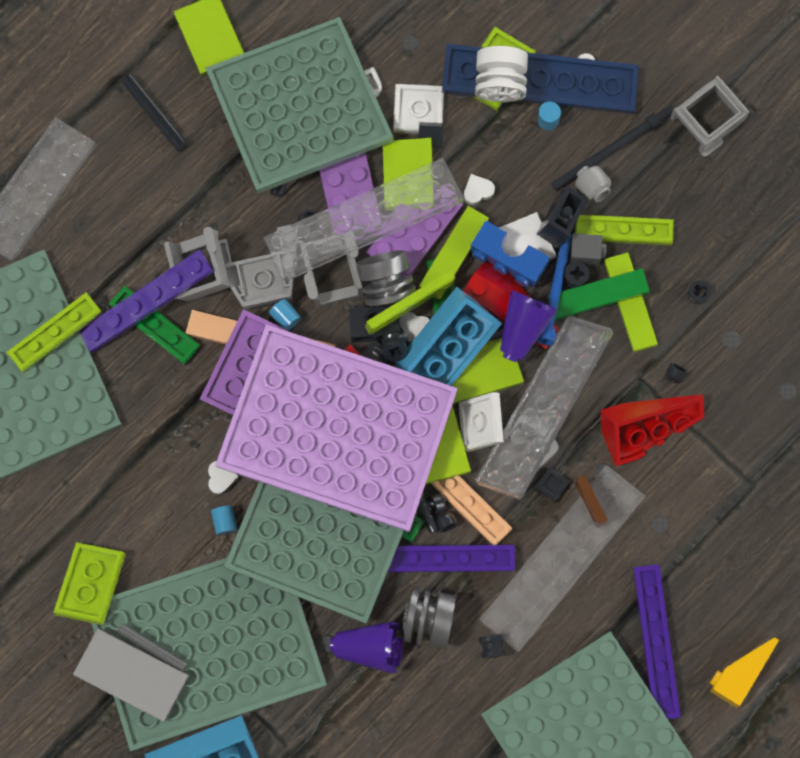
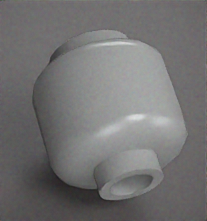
M585 166L578 171L575 187L582 196L588 199L587 201L600 202L610 194L611 180L599 166H592L590 168Z

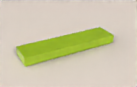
M470 206L466 208L420 283L419 289L450 270L455 276L470 251L471 243L484 222L489 220L487 216ZM446 289L434 296V298L440 301Z
M579 215L575 223L574 234L602 235V242L672 245L674 219Z
M628 253L604 259L609 278L634 271ZM639 296L618 302L617 304L633 353L656 347L658 343L643 297Z
M451 270L368 320L365 328L369 335L374 334L452 286L455 276Z
M86 292L8 350L7 354L23 373L102 314V312Z

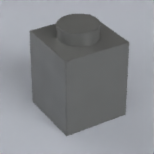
M573 233L570 263L579 261L585 265L599 266L601 258L606 257V244L602 243V235Z

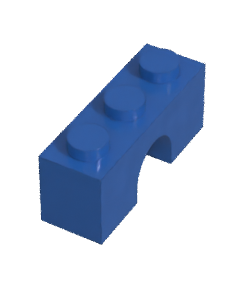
M485 221L471 243L470 252L473 253L472 256L483 263L488 261L493 264V268L501 274L506 275L508 273L514 276L515 281L524 287L529 285L534 288L548 266L550 257L530 245L527 246L524 253L520 256L511 257L507 255L502 249V245L506 241L507 232Z

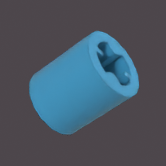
M545 102L539 108L538 124L544 130H553L559 124L561 110L556 103Z
M286 299L279 301L269 311V314L278 325L288 331L302 319Z
M232 505L211 510L216 536L228 535L238 531Z

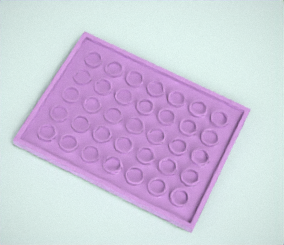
M266 324L215 466L216 468L409 532L458 388Z

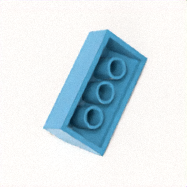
M456 287L408 346L407 356L403 360L395 362V365L399 369L451 386L502 323L475 299Z
M242 715L145 754L146 758H259Z

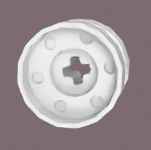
M491 46L477 51L476 70L481 74L476 76V84L478 85L475 88V95L478 98L493 102H513L525 98L527 78L523 74L527 72L528 54L524 50L509 46Z

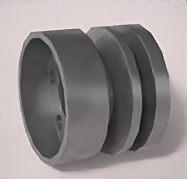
M406 250L380 253L356 263L359 279L361 281H372V283L363 287V293L370 294L365 297L366 305L368 306L397 303L416 292L415 285L409 284L413 281L412 275L400 274L410 268Z
M413 588L404 614V641L410 642L412 632L415 631L418 632L417 644H421L426 633L430 634V646L447 649L456 596L440 593L436 604L430 603V591L426 590L423 602L418 601L420 589Z

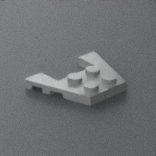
M299 223L277 227L282 248L281 252L232 262L227 239L219 240L229 283L232 286L230 289L244 310L276 303L283 299H292L300 232Z

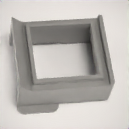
M716 76L714 80L707 83L679 107L674 108L670 118L673 122L679 118L701 145L698 151L702 156L706 157L722 145V138L746 120L749 110L721 78ZM715 91L735 115L709 135L688 110Z
M206 227L203 229L204 235L178 244L169 241L164 243L170 269L183 261V254L207 246L216 281L193 289L189 288L174 299L189 302L232 287L229 283L218 240L219 231Z
M348 232L343 235L300 245L307 274L304 276L309 299L314 300L316 308L363 297V288L355 258L358 256V249L353 233ZM345 251L354 286L319 294L310 259Z

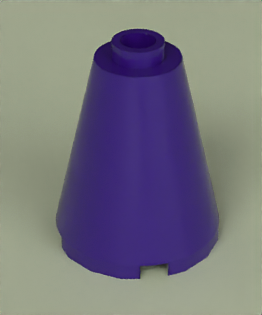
M512 290L509 295L500 351L504 352L503 357L513 362H517L518 359L523 360L553 319L557 309Z
M388 622L336 632L335 637H331L330 651L334 652L335 657L387 673H397L394 667L400 666L403 644L402 638L397 637V630L402 631L399 622Z

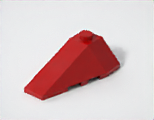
M485 261L475 271L463 291L475 299L504 326L511 291H516L527 297L530 296L510 274L504 275L493 268V264ZM554 324L553 327L555 328V332L557 333L558 328ZM535 342L537 346L541 347L544 350H546L549 346Z
M699 394L629 402L600 410L601 431L613 463L619 466L638 460L645 456V451L654 445L659 447L664 444V439L675 432L681 433L703 419L704 396Z

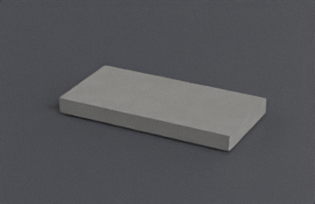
M99 629L95 632L73 673L74 676L163 722L166 721L189 677L187 674Z

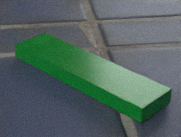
M643 268L560 292L555 320L649 294L650 291Z
M124 285L111 300L109 306L113 308L132 295L133 292ZM158 311L153 312L134 325L183 365H186L201 347Z

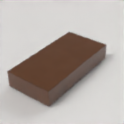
M586 475L577 478L575 486L595 526L599 528L605 525L608 520Z

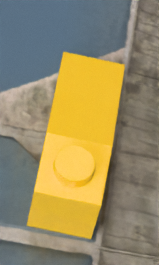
M774 637L723 669L722 672L717 670L710 681V684L713 685L710 692L732 706L739 707L779 640Z

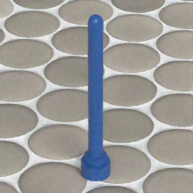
M571 234L560 245L548 305L556 309L572 241ZM555 316L536 342L543 345L555 344L557 335L553 327Z

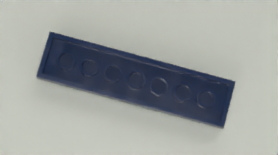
M446 44L441 93L476 96L475 88L478 85L476 84V76L481 74L476 70L477 51L483 47ZM526 52L528 54L527 72L523 74L527 78L525 86L526 97L518 101L539 104L554 102L558 106L634 113L639 65Z

